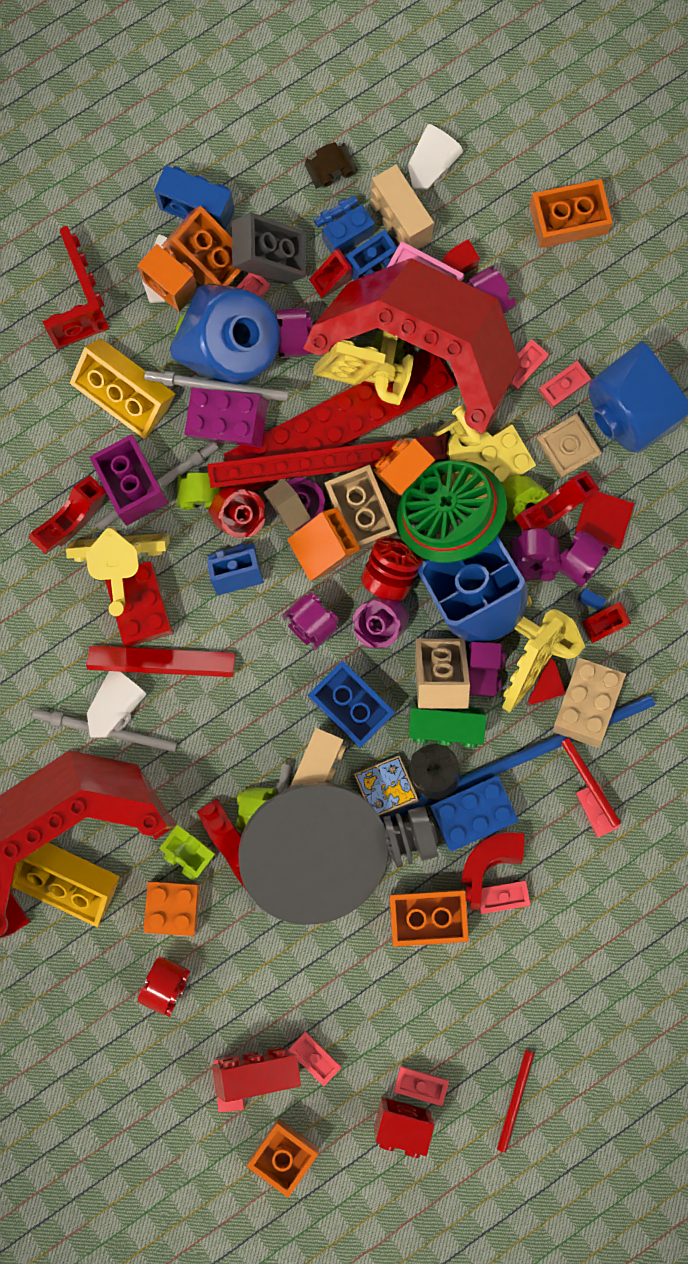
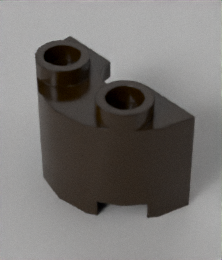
M336 142L327 144L315 151L317 156L312 160L307 158L305 162V167L316 189L321 186L328 187L335 182L334 178L338 176L349 178L358 171L345 143L341 146H337Z

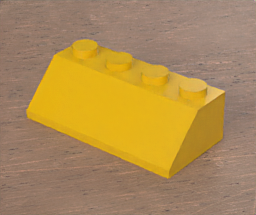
M102 338L84 347L70 381L72 386L143 439L147 438L166 414L176 394L161 382L145 380V370Z
M47 843L16 864L11 887L98 928L115 893L120 876L69 853L67 850Z

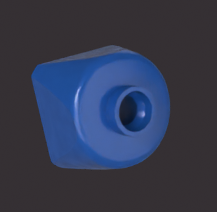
M206 284L198 287L169 349L172 359L208 380L247 385L264 372L274 360L280 344V328L274 311L258 295L240 288Z
M642 341L598 374L589 384L588 392L594 408L592 413L596 424L604 435L611 440L615 439L623 448L630 452L639 453L677 430L688 417V399L649 346Z
M498 535L488 547L473 557L452 563H438L426 560L419 567L418 573L450 631L465 641L483 643L496 640L512 631L525 614L528 602L526 582Z

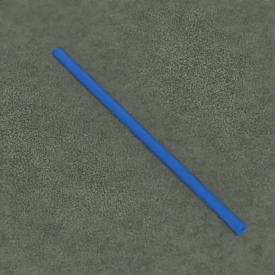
M645 696L613 710L608 726L655 706L652 696ZM560 734L418 795V802L384 816L389 815L391 821L396 819L395 813L404 816L408 814L410 809L429 805L562 747L561 742L568 737ZM384 816L380 817V819H381V821H382L383 824H384V820H383V817H384Z

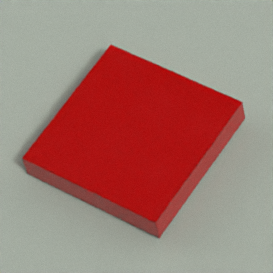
M597 492L583 503L574 535L579 530L587 531L607 546L619 550L622 546L635 503Z

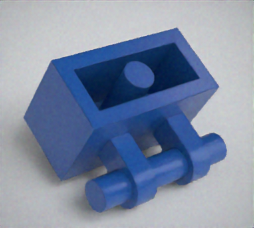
M355 196L347 200L345 198L340 200L337 206L330 210L325 209L320 212L319 217L313 220L317 228L326 224V227L322 228V240L331 254L336 249H340L343 254L374 235L375 223L364 206L360 205L354 210L351 209L358 204ZM342 213L344 214V216L340 217V218L337 219L336 221L333 220L334 218H336V217L339 216L340 214H342Z
M385 229L345 256L352 267L353 280L374 273L373 269L381 264L384 268H387L391 261L390 258L395 254L397 247Z
M241 543L236 548L225 551L224 549L216 550V553L207 555L209 576L217 596L264 583L254 543L246 545Z

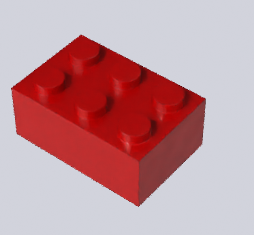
M151 561L141 563L137 572L132 577L123 578L126 604L123 613L115 616L122 643L127 648L173 635L155 567ZM106 579L105 582L112 603L113 594L111 579Z
M273 1047L267 1049L268 1053L266 1054L249 1052L243 1054L242 1059L234 1060L233 1057L218 1059V1063L212 1065L216 1096L224 1102H231L301 1087L297 1055L289 1052L288 1049Z
M381 1096L374 1123L375 1142L379 1143L380 1148L388 1151H394L397 1148L404 1150L405 1155L413 1158H420V1155L427 1157L435 1126L430 1110Z

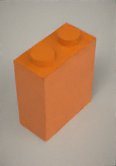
M338 507L321 512L287 539L309 581L326 576L361 550Z

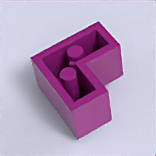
M471 642L468 646L469 696L494 698L496 692L501 691V677H497V673L502 668V665L505 664V650H501L502 644Z

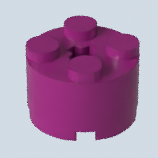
M494 265L489 266L467 280L466 284L498 298L503 314L516 307L514 297L511 299L508 297L509 291H511L497 268L494 270Z
M292 308L276 310V318L280 328V358L303 357L313 354L303 349L310 334L308 331L312 329L309 309Z
M294 478L287 481L299 496L302 504H304L311 520L325 511L324 494L316 483L305 478ZM306 524L302 525L301 527H299V528L296 529L295 531L300 530V529H301L303 526H305Z
M531 529L521 532V536L515 539V536L511 539L510 555L525 582L529 580L552 581L555 579V574L561 567L559 540L556 535L554 537L550 536L549 531L543 529Z
M579 530L572 540L571 550L565 549L561 554V567L558 572L582 588L602 563L601 558L607 555L610 547L587 531Z
M311 592L309 595L303 594L282 614L284 621L287 618L290 620L291 623L288 627L303 643L308 645L311 642L314 644L312 649L317 650L337 630L336 623L339 619L332 611H326L320 605L322 603L321 600Z
M375 595L358 607L353 615L355 636L362 644L369 648L388 647L406 630L409 613L400 601L382 599Z

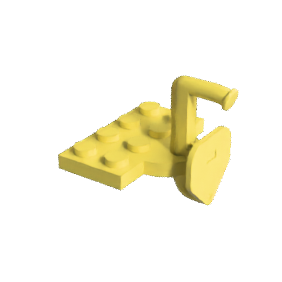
M383 331L380 353L374 347L361 348L355 346V343L342 340L337 342L314 365L312 375L351 385L361 384L363 381L375 383L378 396L383 401L400 405L410 380L413 355L408 354L399 364L393 363L398 337ZM394 381L393 393L387 391L388 383Z
M464 404L453 410L452 414L456 415V417L450 419L433 432L434 436H439L449 430L451 434L447 443L449 461H468L484 466L499 479L501 484L507 478L515 474L522 475L536 466L512 424L492 436L488 432L482 434L467 426L464 419L466 412ZM455 472L454 483L460 472ZM444 473L440 476L446 487L447 473ZM469 474L468 477H467V479H466V481H465V483H466L473 475H470V474ZM481 481L474 488L484 485ZM487 494L477 497L475 499L486 498Z
M110 526L105 529L99 538L73 540L66 548L67 559L74 558L76 562L87 561L88 572L95 579H111L113 602L109 605V612L113 616H119L123 613L126 604L123 578L132 577L137 572L139 567L138 555L140 553L147 552L148 556L161 555L162 551H166L170 543L169 533L121 536L114 527Z
M528 595L527 607H530L532 600ZM549 610L545 614L540 627L523 616L519 624L514 628L530 640L524 648L527 653H524L517 663V666L520 668L515 671L510 679L513 684L506 689L503 695L506 699L502 708L509 713L535 685L541 670L548 663L552 655L572 659L577 657L585 648L574 620L559 610Z

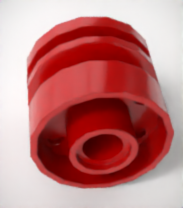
M381 537L373 545L369 560L361 576V582L369 592L382 599L392 601L403 600L407 598L414 577L418 573L423 558L410 550L403 540L393 537Z

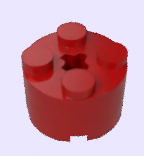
M232 485L216 494L209 507V514L214 525L222 532L235 538H248L258 533L264 525L265 504L256 493Z
M159 956L146 977L147 981L144 988H141L137 1003L164 1016L171 1017L176 1007L175 1002L178 997L181 998L191 971Z

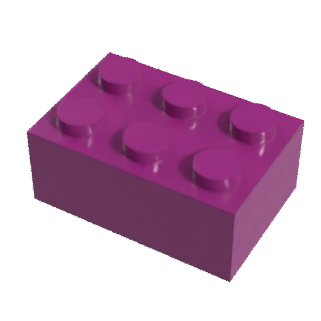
M192 387L184 435L195 440L261 448L269 400L256 394Z
M132 434L89 456L118 516L126 526L169 504L144 452Z

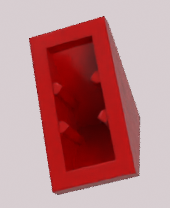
M336 249L309 278V281L320 297L325 298L352 280V267L340 249Z
M621 601L582 621L592 643L632 624Z
M550 659L544 667L526 705H536L565 695L554 660Z

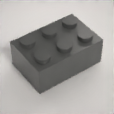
M252 212L232 221V267L284 284H289L306 277L305 231Z

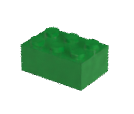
M410 701L408 737L413 738V742L428 743V740H436L438 744L451 746L453 742L463 743L462 746L477 748L478 744L484 745L487 715L483 707L468 706V708L427 709L418 708V701Z

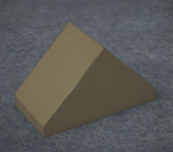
M285 479L264 492L290 533L311 520L299 496Z

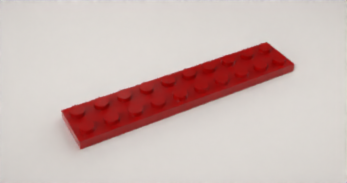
M423 350L413 355L410 380L400 405L383 401L378 396L375 383L363 381L361 384H357L265 432L261 448L240 445L224 453L223 457L226 461L344 447L455 389V384L439 356ZM394 381L388 383L387 391L393 393ZM279 480L240 484L239 486L256 493Z

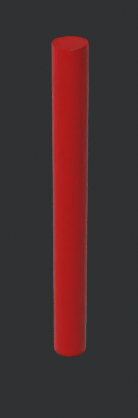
M570 738L562 741V746L611 826L614 828L621 824V821Z
M525 1050L497 1146V1150L505 1153L507 1152L535 1054L528 1050Z

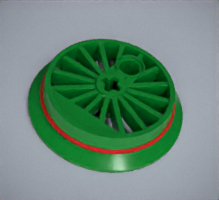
M450 460L433 464L402 495L397 511V525L401 538L416 555L432 562L452 563L473 557L488 547L503 527L507 514L505 490L499 479L489 469L477 463ZM455 472H460L454 483ZM444 473H447L446 487L440 476ZM469 474H470V475H473V476L465 483V481H466L468 475H469ZM481 481L484 485L474 488ZM487 494V498L475 499ZM416 497L424 501H413V499ZM412 510H421L410 515ZM458 519L462 522L459 526L457 523ZM423 520L415 528L412 527V524ZM450 522H452L454 530L449 534ZM431 526V528H430V530L428 531L427 535H426V536L422 535V533H423L424 531H426V530ZM442 526L441 539H435Z

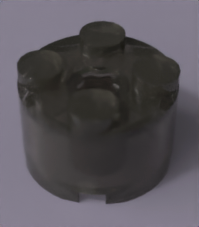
M439 744L426 745L411 756L409 772L413 787L417 793L430 800L438 801L450 797L455 792L461 778L459 762L456 755L447 746ZM437 770L438 774L434 775L432 771Z

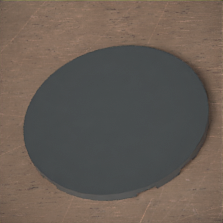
M326 782L295 785L282 790V793L272 799L266 800L246 824L238 849L241 878L254 902L265 912L280 920L304 925L330 922L351 913L361 906L379 885L388 860L385 828L373 806L355 791L341 785Z

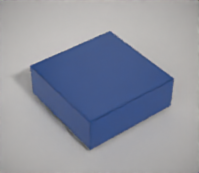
M583 589L577 600L595 610H600L607 599L587 589Z

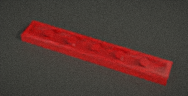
M90 646L86 668L87 670L233 677L235 653Z

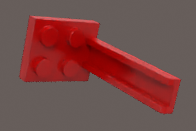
M68 226L62 227L60 234L88 303L74 306L67 312L53 314L48 319L43 320L45 329L56 349L109 329L101 307L105 306L100 292L95 293L93 287L97 286L92 272H86L85 267L89 266L83 252L79 254L77 247L81 246L76 233H70Z

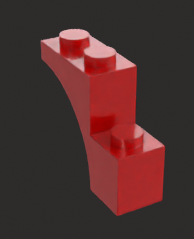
M216 798L198 810L197 814L212 842L224 856L233 874L245 888L239 870L238 849L241 835L220 801Z

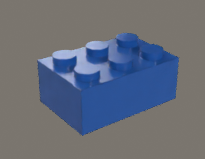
M165 165L154 189L161 211L185 219L192 210L201 205L225 231L235 211L232 191L222 184L214 185L209 183L204 177L195 175V177L189 175L177 166L172 168Z
M343 660L308 694V698L359 749L395 714Z
M498 775L428 806L449 852L519 821Z

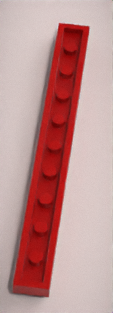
M446 434L415 438L435 460L448 458ZM398 440L207 464L210 488L358 470L368 465L374 468L375 463L382 456L385 455L387 457L393 452L391 447Z

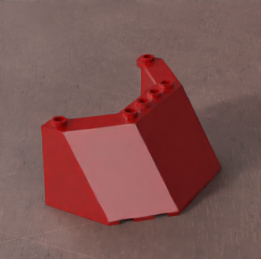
M412 258L347 283L313 325L303 349L315 355H324L337 342L342 340L349 341L350 338L379 328L449 361L467 409L464 415L465 422L468 427L482 434L490 430L521 365L498 298Z
M69 750L0 795V939L11 936L31 923L11 891L16 864L88 817L136 827L146 836L153 835L155 840L176 827V823L138 764Z

